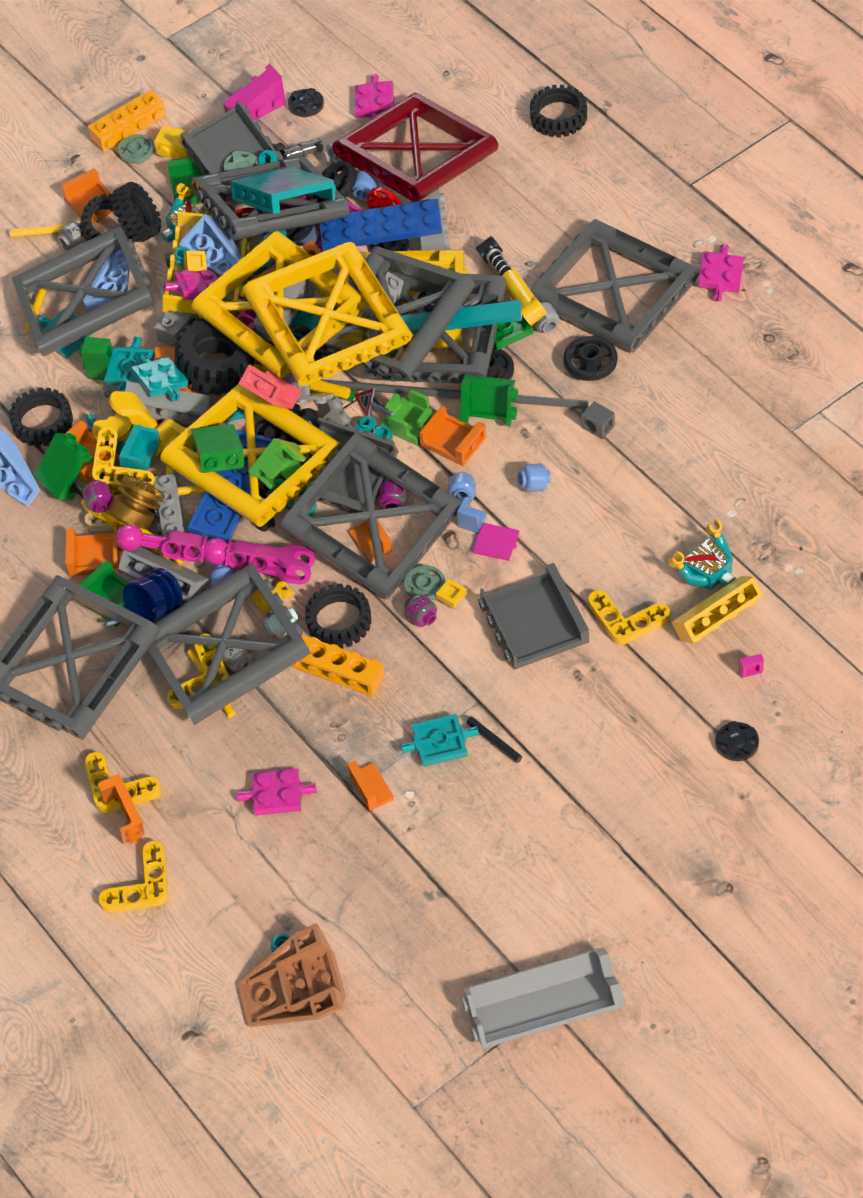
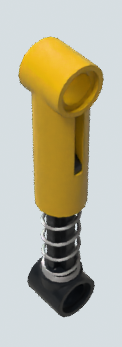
M492 236L476 247L478 253L487 264H491L496 274L506 279V292L512 300H521L522 315L531 326L547 314V311L533 295L516 270H511L512 267L508 265V261L504 260L502 248Z

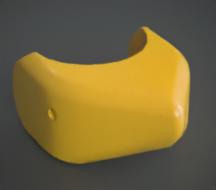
M115 391L110 395L109 403L117 413L106 420L94 422L92 433L98 439L99 431L102 428L112 427L117 432V442H123L127 440L134 424L156 429L158 423L135 393ZM106 435L105 442H109L111 435Z

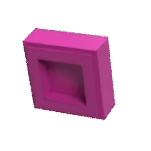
M762 654L739 659L741 678L763 673L764 659Z

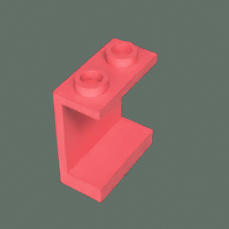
M248 365L239 382L240 385L272 405L293 409L302 390L286 380L277 377L270 370L263 373L252 365Z

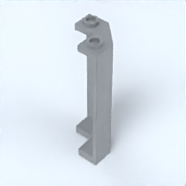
M604 947L463 988L465 996L461 997L465 1012L469 1011L474 1025L471 1028L474 1041H479L483 1049L625 1007L620 983L614 977L609 954Z

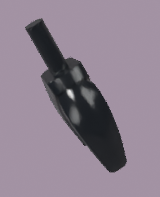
M313 224L285 230L287 233L286 237L293 236L294 241L303 240L311 233Z

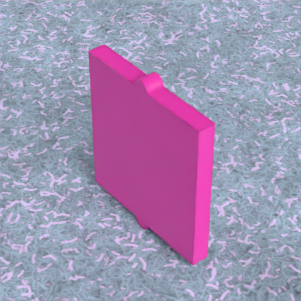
M483 523L479 535H476L473 553L510 561L513 550L517 548L516 541L520 532L516 529Z

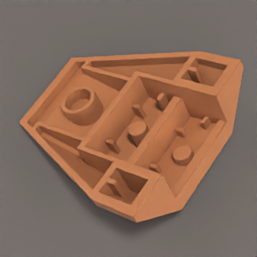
M317 923L294 933L237 983L249 1027L321 1019L341 1010L346 997L335 954Z

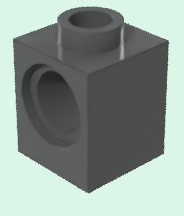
M595 401L589 407L584 408L581 413L582 428L601 439L615 426V412Z

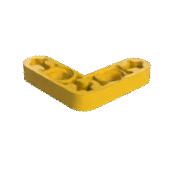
M112 427L102 428L97 439L92 479L106 482L109 488L118 489L119 485L125 484L119 482L117 478L119 475L125 474L132 477L136 476V478L142 480L147 478L148 482L154 486L155 479L151 472L114 466L118 440L117 432ZM107 434L111 435V438L109 439V446H105V437ZM106 452L111 455V458L108 461H102L99 455ZM101 472L105 473L103 479H99ZM112 473H114V481H111Z
M601 590L593 591L588 598L590 610L611 640L618 645L627 644L667 624L670 620V609L663 603L654 604L624 619L605 592ZM659 612L660 614H664V616L661 617L659 614L656 615V613ZM613 614L616 618L612 621H607L604 619V616ZM642 620L647 624L644 627H637L635 622ZM620 631L621 633H625V635L622 636L621 634H617V632Z
M202 634V635H200V636L212 637V636L209 635V634ZM194 644L205 673L180 684L185 693L188 691L190 696L195 694L193 689L197 685H203L210 667L207 666V662L213 658L217 649L216 646H208L210 651L206 652L203 645ZM222 660L217 672L220 674L221 680L224 681L229 678V674ZM216 677L214 679L212 687L220 683L217 682ZM170 689L167 693L169 704L174 709H183L180 701H176V694L173 689Z
M99 752L90 753L85 759V766L97 809L102 813L122 809L119 801H116V799L103 804L99 787L95 785V782L100 778H110L108 766L103 754ZM98 761L100 771H95L93 762ZM145 777L124 783L127 791L134 792V795L131 797L134 805L154 800L161 794L160 783L155 777ZM152 785L153 790L148 791V786Z
M151 841L143 847L145 883L109 888L102 891L99 895V903L103 911L114 913L163 905L168 900L166 856L163 845L160 842ZM152 850H157V861H153L152 859ZM154 869L162 871L161 875L156 878L150 877L149 873ZM154 885H158L160 891L159 897H154ZM132 893L140 895L139 899L134 902L128 901L127 898ZM121 895H122V898H123V901H124L123 903L120 902V900H121L120 896H121ZM113 897L112 903L107 904L108 898Z

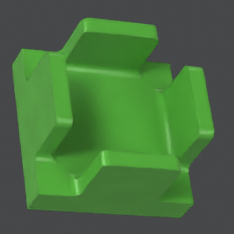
M411 389L408 392L409 398L402 396L401 399L400 394L395 393L385 405V408L393 412L394 415L386 414L380 426L388 427L394 436L417 446L420 442L419 431L421 427L429 422L436 410L429 407L428 397Z
M274 438L248 472L253 477L259 478L269 489L276 490L280 486L276 479L282 475L287 480L302 466L299 461L304 462L306 457L300 452L301 448L296 443Z

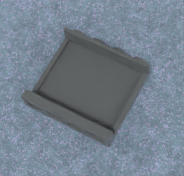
M239 100L233 109L191 133L186 130L181 133L180 144L203 175L224 172L223 165L226 158L235 151L249 152L254 154L259 160V155L263 151L272 150L277 154L278 161L284 160L282 154L272 146L271 139L263 134L260 124L252 119L248 108L242 105ZM268 157V163H270L271 157ZM217 193L225 203L232 199V194Z
M318 417L317 419L320 423L319 429L340 442L343 447L358 432L394 457H397L399 453L394 444L395 442L387 437L381 439L369 431H358L352 425H340L332 418L323 419ZM309 453L306 455V462L312 457ZM351 460L318 499V502L348 513L367 511L359 465ZM368 465L375 503L380 485L385 482L387 477Z
M554 563L546 565V574L486 595L484 589H480L481 598L478 599L479 606L482 612L486 611L488 625L490 628L495 629L496 641L499 646L503 645L505 649L503 650L504 657L507 663H512L514 669L589 643V629Z

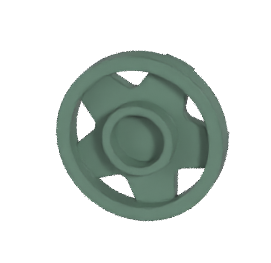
M142 134L127 136L118 145V154L121 160L128 163L142 164L154 153L153 141L148 136Z
M235 151L226 158L223 170L226 172L251 167L255 163L256 166L260 164L254 154L245 151Z
M429 565L415 567L405 576V592L409 597L423 594L431 601L437 600V587L443 586L445 577L436 567ZM419 572L418 577H412L414 574ZM430 572H433L437 575L431 576Z

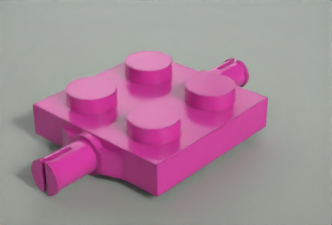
M372 74L371 83L355 85L356 118L370 117L372 119L394 105L393 80L378 82L379 76Z
M724 244L720 246V253L704 251L698 287L713 290V300L716 301L718 295V302L722 300V292L739 293L744 257L729 255V246L727 244L725 250Z
M211 270L175 272V283L165 282L164 290L177 291L183 299H195L210 283L215 282L218 277L215 271Z
M298 768L252 773L253 785L251 791L237 792L238 802L252 800L255 816L301 811L303 794L317 793L316 783L302 785Z

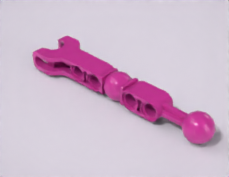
M125 524L116 533L117 545L127 552L135 551L140 546L161 549L163 555L170 559L189 562L200 561V563H203L205 559L214 566L225 563V567L229 565L231 568L239 570L253 563L259 573L274 575L280 580L292 584L301 585L309 581L311 577L310 568L313 566L316 558L314 551L305 546L288 545L285 547H273L247 542L232 543V541H229L227 544L225 540L220 538L208 540V537L203 538L197 534L171 531L166 537L143 534L140 528L133 524ZM191 546H194L199 550H194L191 548ZM235 553H238V554H240L242 557H237V556H235L234 554H235ZM301 555H307L309 560L304 561L298 558ZM295 570H301L305 575L298 576Z

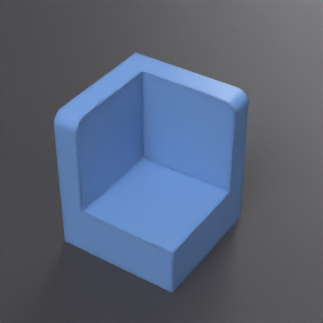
M469 497L464 498L457 511L459 528L479 534L482 524L487 519V512L471 507Z

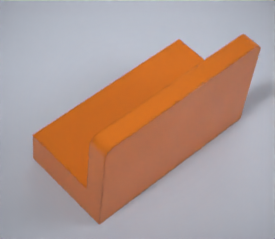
M364 520L363 524L349 530V533L367 561L372 562L375 558L369 522ZM377 520L384 556L392 552L391 539Z
M356 760L347 764L349 776L369 811L394 799L392 792L374 763L362 768L358 766Z

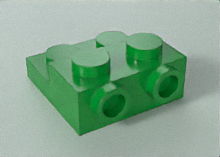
M523 316L522 321L499 323L493 346L496 350H499L534 334L533 327Z

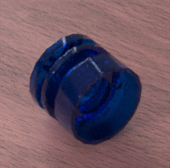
M155 568L127 584L123 591V600L127 610L154 623L181 606L183 593L174 575L163 568Z

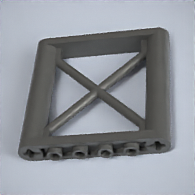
M305 156L192 178V189L198 201L205 206V209L212 214L213 218L219 222L221 228H224L233 240L349 216L347 200L337 189L335 200L318 196L321 202L291 197L279 200V203L298 207L280 210V213L261 214L262 210L254 208L247 217L238 218L217 194H232L231 180L289 167L324 177Z
M594 219L581 234L575 237L573 243L564 249L563 254L553 261L551 267L541 274L539 280L531 288V292L540 303H550L560 317L633 353L695 283L699 275V268L604 222ZM593 244L600 247L608 282L565 289L555 287ZM609 248L660 273L617 280ZM665 280L672 282V285L636 326L628 323L619 288ZM611 289L619 322L567 296Z
M121 225L12 277L33 338L43 357L155 303L148 288L151 286V283L132 240L127 239ZM122 249L137 287L126 292L90 287L110 254ZM97 259L81 286L50 282ZM40 288L75 293L55 326L43 332L29 294ZM84 295L114 299L67 322Z
M374 247L365 261L391 302L392 299L385 277L388 269L444 287L440 292L395 307L399 314H403L439 301L406 349L405 345L398 347V353L394 359L379 355L368 362L357 364L365 370L370 369L382 376L388 375L408 382L475 287V283L467 275L381 247ZM351 279L348 284L360 292L353 279ZM375 314L365 318L379 322ZM350 323L345 325L317 351L329 356L354 346L338 339L343 334L363 327Z
M397 271L390 272L404 281L399 300L397 294L395 307L401 305L402 299L406 303L414 301L408 294L409 291L440 292L444 288L443 286ZM464 274L475 283V287L470 294H478V296L463 304L460 308L503 302L507 285L504 277L488 274ZM422 307L413 310L416 314L426 312ZM498 324L476 326L470 356L444 331L440 338L463 361V364L421 363L408 382L461 384L465 374L487 377ZM411 340L407 344H405V349L407 348ZM397 348L384 354V356L394 359L398 353ZM363 369V374L371 380L402 381L388 375L382 376L370 369Z
M357 432L341 450L338 449L334 453L332 461L328 466L324 465L321 468L315 481L312 480L307 485L306 492L295 499L292 508L283 518L280 529L387 600L402 584L407 573L419 563L457 516V511L463 501ZM352 460L360 467L367 511L321 518L309 516L307 514L308 511ZM368 465L426 504L375 510ZM431 512L437 516L394 571L385 567L377 519ZM368 520L376 566L318 527Z
M253 563L154 622L160 629V633L148 650L194 725L311 654L300 635L303 633L296 621L291 622L293 616L287 607H281L284 603L277 592L275 594L271 592L274 588L268 578L263 580ZM257 589L288 634V637L278 643L230 639L245 597ZM235 599L221 638L178 634ZM170 642L217 647L201 690L189 698L159 650ZM226 648L269 652L212 687Z
M56 575L0 651V700L6 704L9 702L13 703L14 707L23 713L26 711L32 713V717L40 722H43V720L49 722L48 724L56 731L62 729L84 740L158 636L160 629L151 621ZM71 599H74L129 627V630L124 636L73 650L66 606ZM58 611L64 653L17 667ZM122 646L82 702L75 659ZM66 662L73 708L66 716L9 686V684L16 676Z

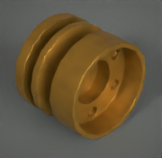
M125 475L122 480L125 485H119L118 487L125 497L114 495L108 510L129 524L138 526L141 529H149L155 515L148 508L159 509L160 504L158 502H163L165 495L149 482Z

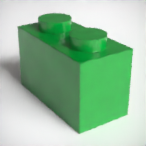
M86 336L85 342L80 346L79 351L80 357L83 358V368L86 370L88 379L104 380L113 353L111 340Z

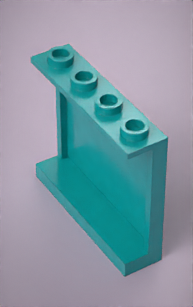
M294 167L230 181L233 201L270 214L280 213L279 200L311 193L335 200L336 186L334 180Z

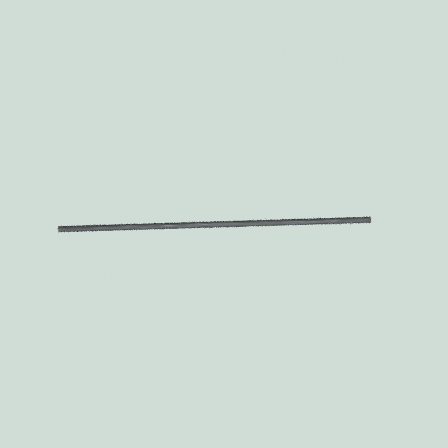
M321 379V381L337 383L356 391H367L375 388V392L409 395L408 392L412 389L426 396L461 399V390ZM518 395V399L514 403L584 409L588 407L589 401Z

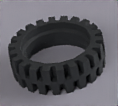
M560 84V88L552 85V89L547 86L544 91L542 89L539 90L538 94L535 93L530 101L532 126L536 127L538 132L542 131V134L545 136L549 133V137H553L554 134H557V138H561V134L567 137L569 132L572 135L575 134L576 130L580 131L587 121L586 98L582 92H579L576 88L572 90V86L569 85L567 88ZM556 102L568 103L577 108V112L574 115L562 120L549 119L540 114L542 108Z
M128 182L113 191L111 194L112 209L115 210V216L119 218L117 219L118 222L122 223V228L127 230V234L131 235L132 239L144 242L161 231V218L158 217L160 214L156 211L157 207L152 203V198L148 197L147 191L144 192L143 187H139L137 183ZM131 203H133V204L135 205L134 207H135V209L138 210L140 218H139L138 215L136 214V212H135L134 208L132 207V204H131Z
M101 194L100 198L96 196L85 206L81 216L80 228L86 241L101 235L93 227L91 218L96 211L112 209L111 194L108 197L105 194ZM126 234L127 239H131L134 244L135 240L132 239V236Z
M40 387L37 392L31 389L29 390L30 394L22 393L23 398L18 396L16 403H12V409L9 411L10 423L16 437L24 444L27 442L30 446L35 443L36 447H40L41 443L44 446H48L55 433L65 434L72 427L73 422L72 410L64 394L59 393L56 389L52 391L51 388L47 387L43 391V388ZM37 406H55L61 411L60 417L53 424L45 428L33 429L22 424L23 416Z
M333 584L328 585L329 590L323 587L320 589V594L316 591L313 594V598H309L308 605L306 604L305 620L310 636L327 644H338L340 648H344L343 644L345 643L348 647L353 646V640L356 644L360 642V637L364 638L366 631L369 632L372 621L369 601L365 598V594L363 592L360 593L356 587L352 590L351 585L347 584L345 588H343L342 584H337V588H334ZM335 602H347L356 606L360 612L357 622L343 630H328L321 627L317 622V615L325 606Z

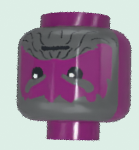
M100 480L90 481L82 491L86 507L92 512H105L113 499L109 485Z
M391 480L385 481L379 488V505L383 509L404 507L407 491Z
M412 595L405 602L404 614L416 626H429L436 620L437 606L425 595Z

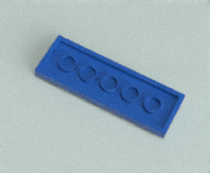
M438 199L349 212V216L346 218L321 222L323 252L347 242H353L357 247L441 234L442 225Z
M237 429L242 447L247 449L246 432ZM255 434L256 448L268 447L273 440ZM248 457L244 458V468L216 471L219 475L250 495ZM205 491L187 527L188 533L208 537L209 539L220 538L228 544L242 516Z

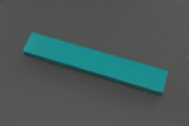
M521 300L462 307L444 331L522 321ZM431 312L402 315L401 317L412 335H415Z

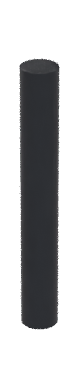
M474 717L468 718L466 723L470 727L477 726L479 734L514 762L519 763L521 761L522 755Z

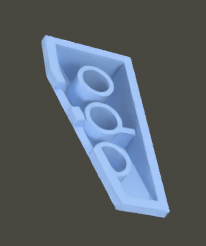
M206 214L202 216L179 243L182 247L189 248L190 251H205L207 267L221 276L242 258L231 236L224 228H221L217 220Z
M122 249L110 254L91 287L122 292L127 291L130 268ZM86 295L83 302L88 312L114 299Z
M0 430V488L8 492V495L19 502L29 506L41 490L17 445L4 430Z

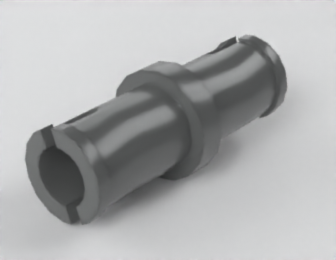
M319 138L308 143L301 142L298 146L284 149L283 156H286L285 159L300 156L308 157V154L323 150V144H320L322 141Z

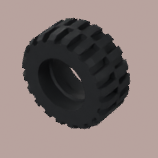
M203 318L201 321H193L191 326L187 325L178 334L177 341L175 342V365L188 379V387L191 384L193 391H201L204 395L215 394V396H220L222 393H229L239 384L248 365H254V358ZM206 352H221L228 355L229 358L212 361L204 359L200 355Z

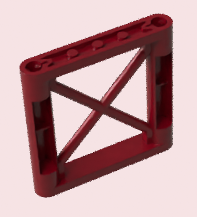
M414 92L334 141L332 148L338 158L350 163L358 170L366 172L370 177L407 199L419 202L498 150V142L490 133L423 95ZM420 116L465 143L419 142L417 117ZM409 119L411 142H372ZM365 150H412L414 177L411 178ZM420 150L459 151L422 175Z

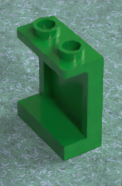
M191 157L168 161L167 165L174 201L180 195L177 192V186L183 183L192 191L191 195L185 197L184 200L188 199L194 205L202 204L193 192L192 178L203 176V174Z
M465 374L461 383L460 421L468 422L470 417L503 420L506 421V426L510 427L512 420L517 418V407H514V401L518 399V388H515V380Z
M234 424L191 429L192 448L194 452L198 453L202 473L244 468V451Z
M55 433L34 475L58 500H74L77 493L71 486L83 463L93 462L94 457L86 447L77 441L76 436L73 434Z
M107 560L79 584V586L131 612L141 607L147 599L144 587L139 585L136 588L116 574L113 565ZM90 608L95 613L104 618L106 621L113 620L110 617ZM121 623L114 624L113 626L117 627Z

